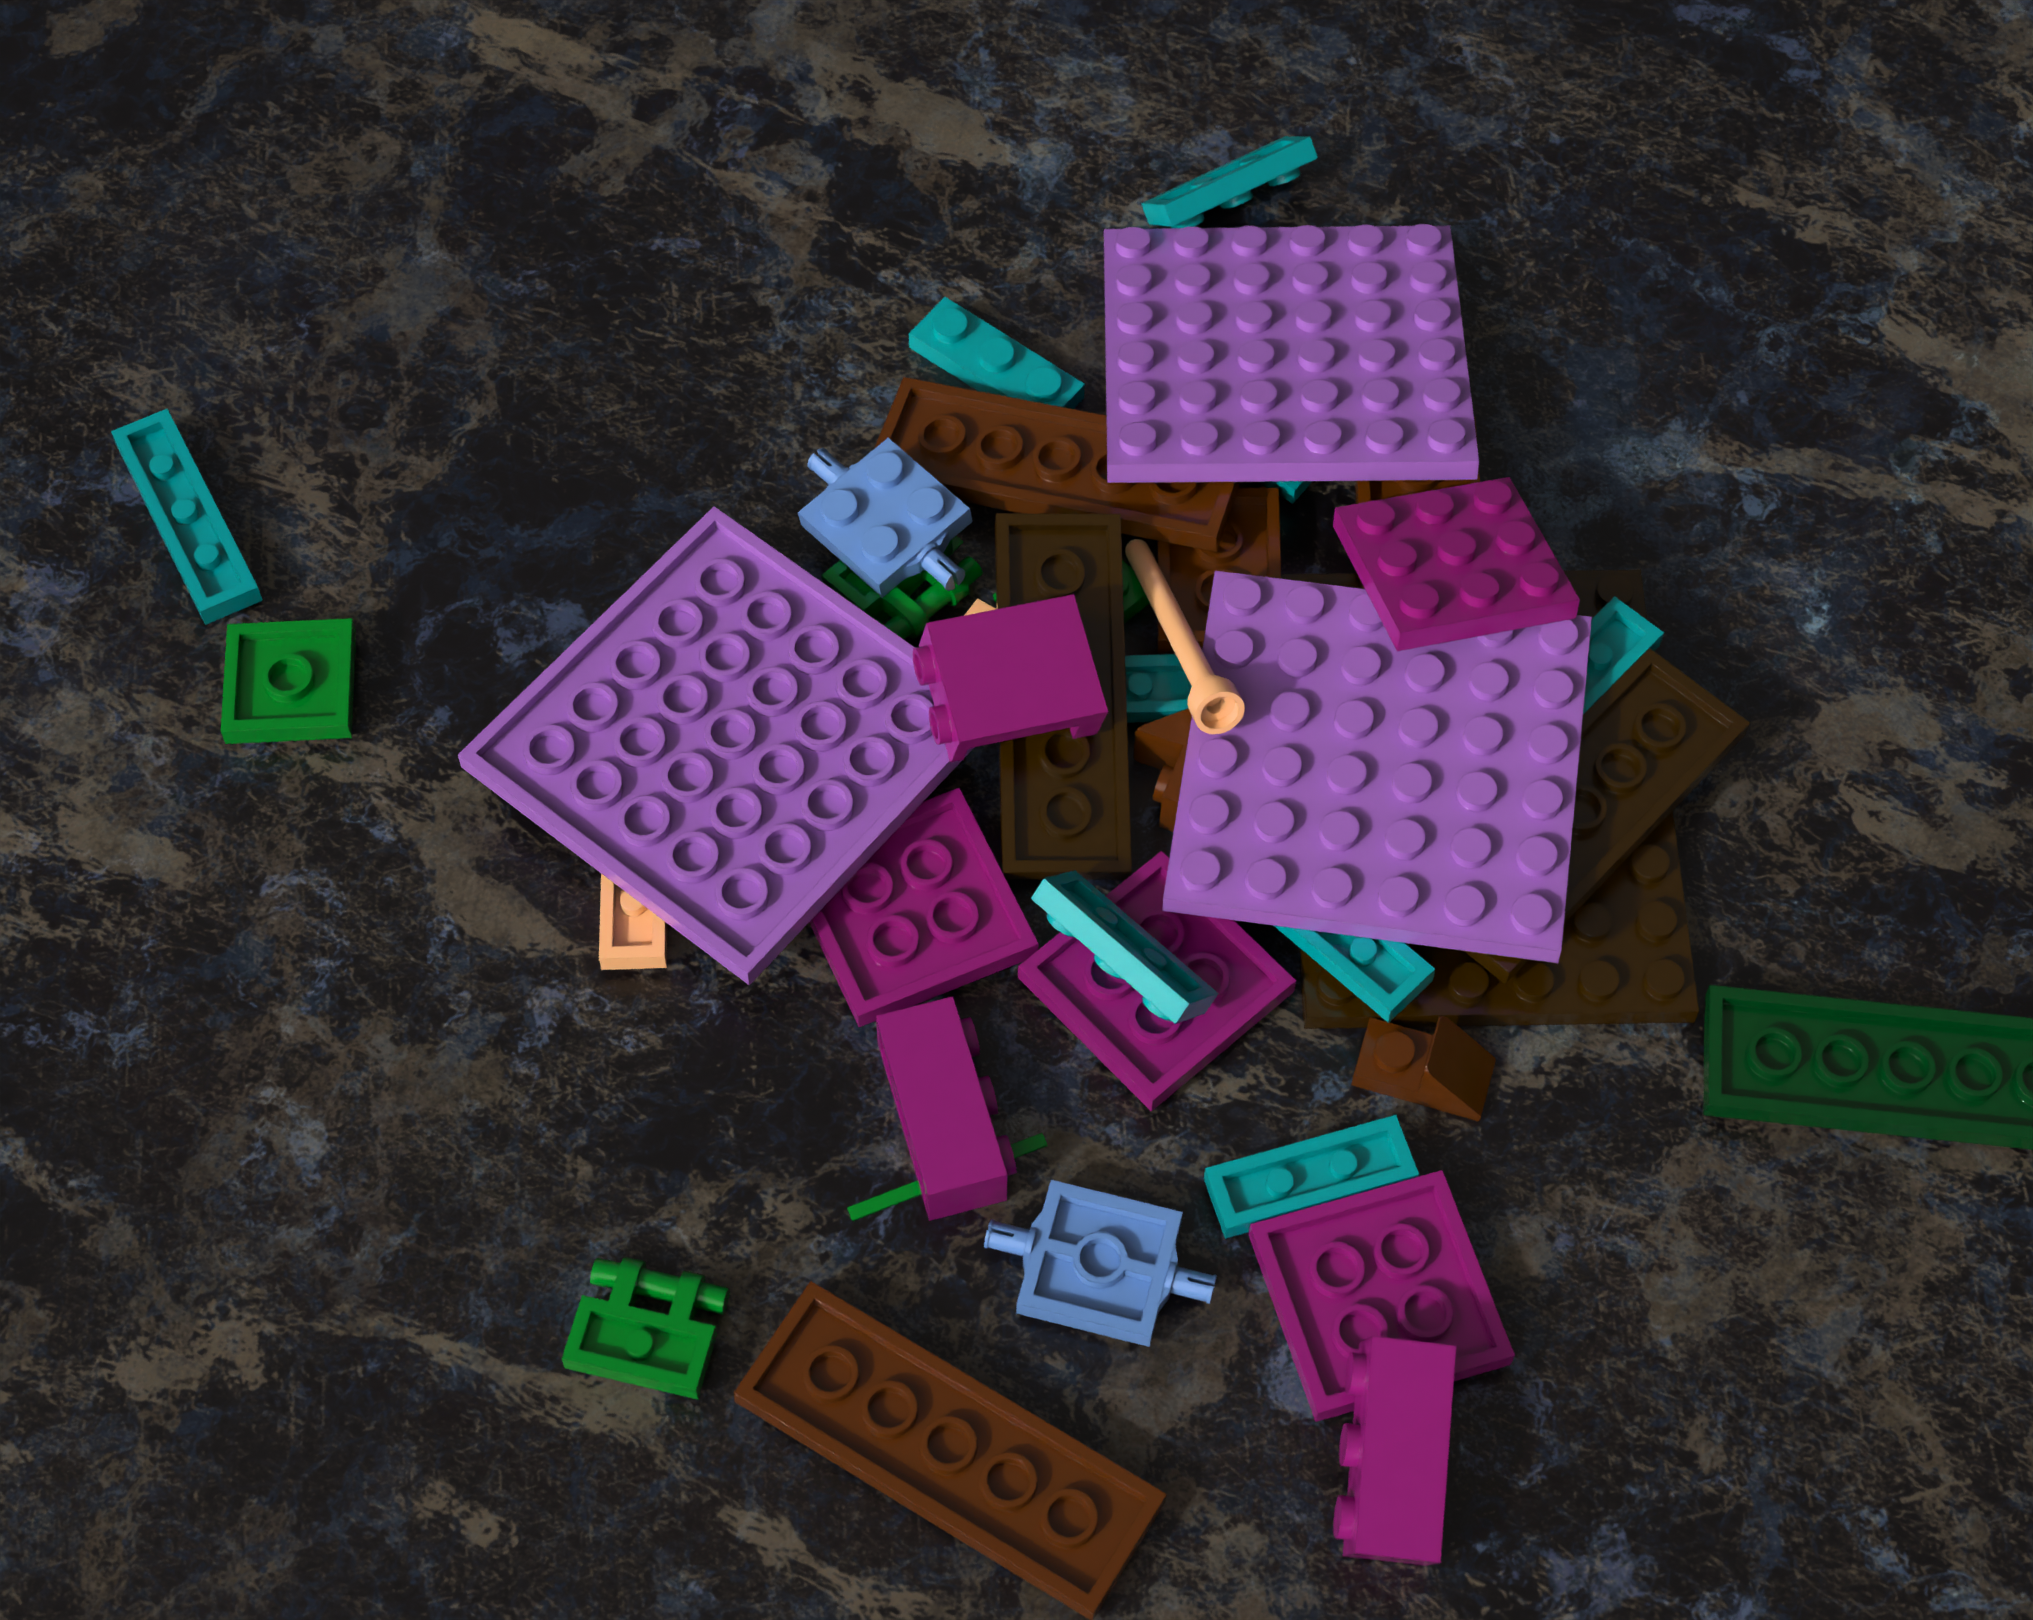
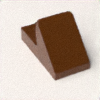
M1188 708L1144 724L1135 732L1133 758L1140 763L1161 770L1155 786L1153 800L1161 803L1159 828L1174 832L1192 718Z
M1439 1015L1434 1035L1370 1017L1351 1085L1480 1121L1496 1058L1449 1018Z

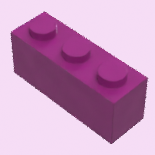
M953 996L877 1015L876 1028L879 1051L929 1221L1007 1201V1176L1017 1173L1016 1163L1008 1136L996 1137L990 1116L998 1114V1106L990 1077L988 1075L978 1077L972 1057L980 1055V1048L971 1017L959 1018Z
M1371 1336L1359 1343V1353L1350 1352L1346 1365L1345 1392L1347 1395L1355 1396L1353 1424L1344 1423L1339 1447L1340 1466L1349 1467L1347 1496L1339 1495L1337 1497L1333 1522L1334 1537L1336 1539H1344L1342 1556L1423 1566L1441 1563L1456 1346Z

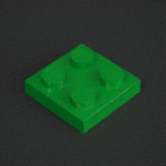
M353 619L227 624L221 734L225 744L352 738L356 629Z

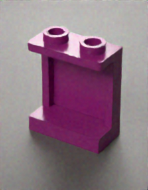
M1074 594L926 623L919 647L913 648V664L917 680L921 686L929 684L934 706L929 708L931 732L937 745L945 744L950 762L964 760L967 750L973 747L1070 728L1073 739L1095 735L1098 733L1108 713Z

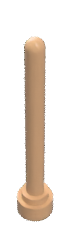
M1141 539L1131 540L1125 549L1126 557L1192 686L1187 705L1197 727L1208 734H1221L1231 730L1241 721L1245 711L1244 702L1232 681L1214 674L1148 544Z

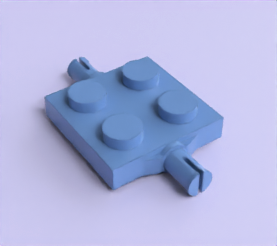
M887 438L862 460L850 467L842 465L826 448L818 449V456L815 453L811 455L808 461V468L822 478L828 486L798 512L801 526L883 598L905 578L925 570L941 583L947 591L955 589L954 582L958 586L961 584L965 577L964 569L948 558L944 551L950 540L973 522L970 508L907 453Z
M1055 1180L1050 1181L1043 1210L1031 1224L1030 1230L991 1219L984 1241V1248H992L1023 1256L1024 1279L1017 1301V1314L1148 1347L1151 1344L1158 1313L1168 1301L1170 1293L1210 1304L1217 1277L1215 1274L1210 1275L1177 1266L1176 1242L1183 1212Z

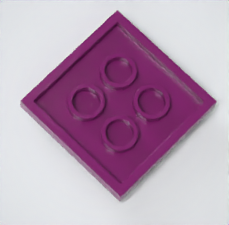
M1510 477L1335 507L1333 527L1397 651L1575 619L1577 617L1580 599Z
M960 788L923 801L809 922L858 1027L876 1021L877 1015L909 1008L1021 963L1039 949V944Z
M1162 851L1108 893L1106 897L1219 993L1205 1014L1177 1024L1156 1016L1146 1008L1142 1001L1143 996L1124 979L1111 976L1102 970L1095 962V954L1077 938L1067 936L1061 932L1018 966V978L1151 1112L1294 993L1296 980L1234 920L1163 911V896L1169 857Z
M1443 1170L1250 1224L1248 1235L1315 1422L1354 1411L1355 1396L1347 1395L1345 1392L1347 1360L1350 1352L1359 1353V1343L1371 1336L1456 1346L1454 1381L1512 1364L1515 1354Z

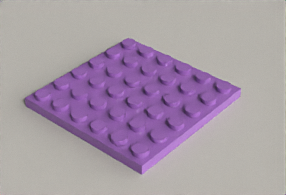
M1418 224L1415 226L1358 225L1356 227H1315L1303 225L1299 227L1261 228L1255 226H1243L1240 228H1199L1189 226L1163 229H1142L1138 227L1104 229L1107 483L1477 480L1479 455L1450 226Z
M716 507L711 508L458 754L461 768L748 985L763 972L962 761L950 762L945 744L937 745L933 738L929 722V708L934 706L929 684L921 686L917 680L913 664V648L915 647ZM975 747L970 748L969 750H967V753H966L965 757H966Z
M1215 571L1202 651L1214 674L1233 682L1244 702L1245 711L1241 721L1234 728L1221 734H1208L1201 731L1193 717L1191 718L1164 889L1163 911L1558 963L1562 949L1592 617L1577 615L1575 619L1397 651L1365 589Z

